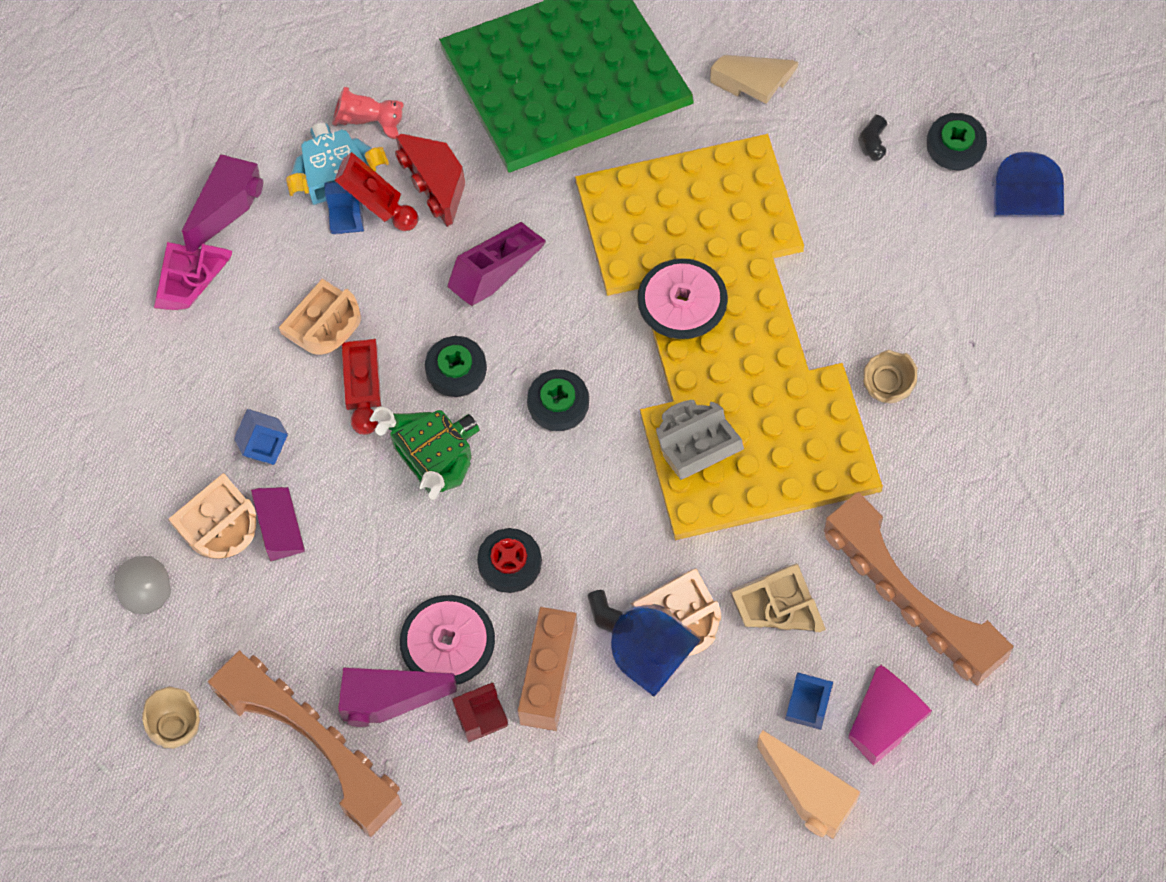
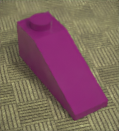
M220 154L182 228L187 251L194 252L250 209L255 197L258 198L263 190V179L260 178L258 163Z
M519 222L458 255L447 287L470 306H474L493 295L545 245L546 240L524 223Z
M343 667L338 711L342 720L350 726L368 727L370 723H382L456 693L455 674Z

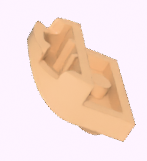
M321 279L280 325L279 330L283 336L306 351L317 355L327 354L341 346L352 335L361 322V312L356 298L348 289L341 291L329 282Z
M223 473L172 515L168 521L198 554L212 559H223L240 553L250 544L255 535L256 512L251 501L246 499Z
M691 569L631 603L649 639L654 645L665 652L683 656L694 655L708 648L716 638L715 635L721 620L718 602L713 601L697 569Z

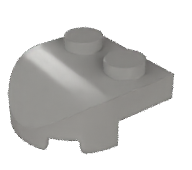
M694 400L680 402L663 413V422L659 428H656L663 457L680 480L744 449L741 437L725 419L723 408L714 402H710V406L696 405Z

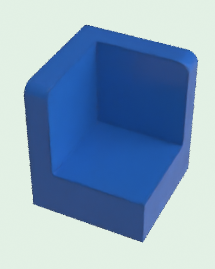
M337 182L324 183L325 197L329 208L331 234L364 232L362 203Z
M247 408L234 440L242 456L275 465L288 433L280 419Z
M797 673L785 720L821 730L833 682Z

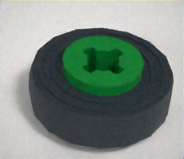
M949 113L940 116L933 122L927 134V151L930 157L939 166L949 170H965L973 167L982 159L987 147V134L982 123L973 116L964 113Z
M456 335L445 337L434 343L427 352L424 364L427 380L432 387L444 396L450 397L466 396L477 390L484 381L487 371L485 354L480 346L468 337ZM458 361L457 364L450 365V363Z
M553 369L542 373L532 382L527 394V407L532 419L541 427L550 431H566L576 427L584 420L589 410V391L585 382L577 374L567 370Z

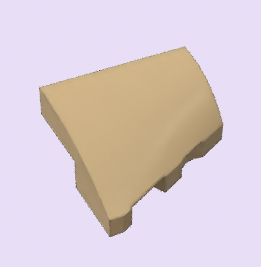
M723 55L711 67L710 82L737 97L741 92H744L767 104L778 87L783 88L798 68V62L786 59Z
M797 563L729 590L746 627H772L785 630H811L814 632L826 630Z

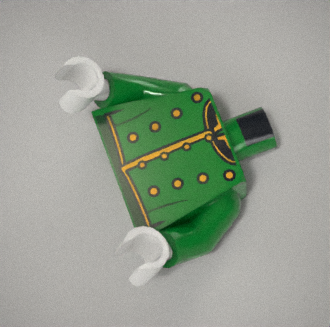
M385 407L376 408L369 419L371 422H380L375 428V432L378 435H384L388 429L392 431L390 437L393 448L419 480V489L425 488L429 493L430 499L435 500L440 492L462 485L472 458L470 445L466 440L480 431L478 424L470 414L452 423L442 410H437L433 413H392Z

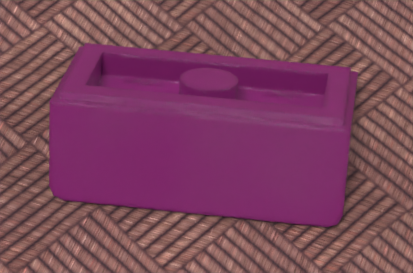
M289 488L252 489L251 493L270 561L305 552Z

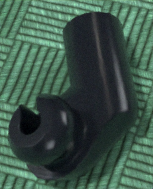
M880 115L872 117L860 133L858 140L863 153L866 156H870L872 161H879L886 154V148L882 145L879 135L886 128L887 121Z
M596 590L587 595L594 622L598 628L613 634L629 632L633 628V617L627 612L610 608L604 590Z

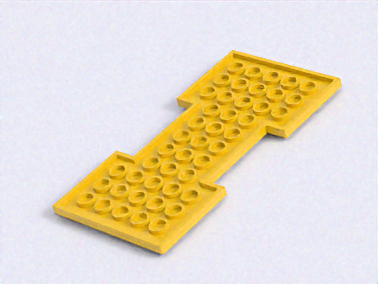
M763 134L575 176L576 187L607 296L639 289L643 278L655 266L668 260L683 258L697 260L711 267L722 278L727 289L728 303L725 314L718 325L708 333L691 339H674L659 334L652 329L672 402L640 409V417L674 539L680 540L846 501L857 492L862 496L882 492L883 485L844 365L839 363L812 370L808 369L774 258L803 252L804 243L769 135ZM678 296V297H677V299H680V300H684V301H687V300H688V298H685V297H681V296ZM694 400L696 405L710 406V402H714L723 408L725 419L741 437L744 449L680 480L663 457L656 428H659L663 422V413L680 402Z

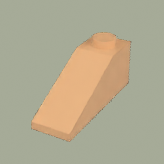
M762 730L758 738L757 747L798 815L806 821L805 826L820 837L827 835L834 839L856 805L860 791Z

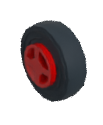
M505 528L497 530L486 537L479 547L477 563L479 573L488 586L499 592L514 593L523 591L534 583L540 574L542 556L539 545L531 535L520 529ZM506 563H507V564H511V563H512L514 566H512V565H511V566H504V565H505Z

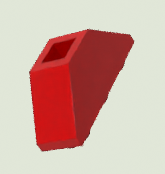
M402 133L397 135L398 150L395 151V156L403 169L409 168L411 171L412 183L418 193L424 192L428 197L427 205L435 218L440 216L447 227L452 225L465 187L463 166L446 142Z

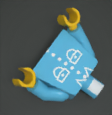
M316 124L310 129L312 139L301 144L302 155L296 158L292 173L286 178L289 196H294L295 192L304 191L305 194L310 193L313 205L325 202L324 183L336 182L334 181L345 156L352 152L365 164L369 165L371 169L376 171V167L381 164L389 165L385 151L382 147L371 148L358 138L351 139L346 130L331 133L328 124Z

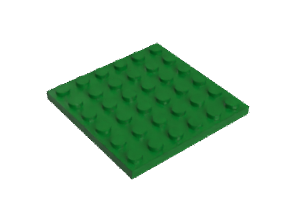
M543 0L542 2L439 39L446 59L508 173L694 104L691 90L633 0Z

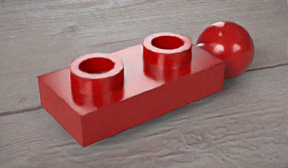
M351 152L343 158L334 181L384 222L392 217V222L398 230L406 232L416 227L419 220L418 213L412 206L398 204L401 196L398 190L354 153Z
M376 339L344 342L342 344L345 405L347 410L356 409L350 420L353 430L358 434L368 435L374 432L378 425V421L371 422L369 420L374 413V410L371 408L382 406Z

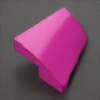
M167 242L154 308L165 310L190 308L231 259L233 250L202 244L201 249L190 252L186 250L184 245Z
M880 665L874 672L848 738L874 766L898 746L903 737L930 716L932 710L903 681L886 667Z

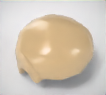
M886 350L872 357L865 366L863 385L872 398L884 403H897L908 398L916 387L918 368L909 354Z
M169 686L156 690L146 699L142 713L145 732L155 744L161 745L163 748L174 749L188 744L198 733L200 713L189 692Z

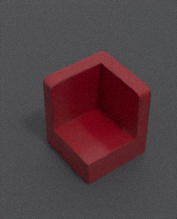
M493 682L452 698L455 712L468 743L506 728L509 725Z

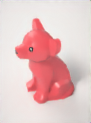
M343 87L336 104L332 124L336 126L338 124H364L378 121L384 133L388 137L396 139V136L399 135L396 126L402 120L404 104L393 100H385L379 103L371 97L353 94L349 91L348 87Z

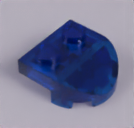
M1018 152L1003 160L996 169L992 179V186H994V217L1064 216V177L1059 165L1053 159L1036 152Z
M661 605L633 606L622 613L617 619L612 630L611 649L619 669L655 697L701 641V638L674 617L669 609Z

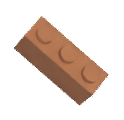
M540 607L518 708L520 725L557 731L578 630L577 613Z

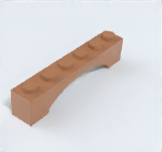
M857 492L826 518L824 532L827 541L834 549H842L850 558L853 568L860 575H867L876 584L875 588L882 598L888 602L892 600L901 609V615L909 625L914 628L918 626L927 635V641L937 653H944L953 662V667L959 676L967 681L970 679L978 686L1009 658L1014 646L988 620L983 624H978L960 618L936 605L915 588L903 575L888 552L880 532L883 516Z
M239 650L208 681L214 694L239 717L244 712L268 716L292 727L311 741L327 758L339 777L344 798L339 804L344 814L371 838L401 807L402 803L397 794L400 788L386 774L379 778L370 769L373 763L361 751L356 750L352 753L343 744L347 740L333 726H330L328 729L323 727L317 721L320 715L308 703L304 702L300 706L291 697L294 694L293 690L283 680L278 678L274 682L265 673L268 671V668L255 655L248 658Z

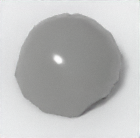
M136 556L129 559L115 573L114 583L118 599L125 609L134 614H149L160 609L170 597L169 575L164 565L152 556Z

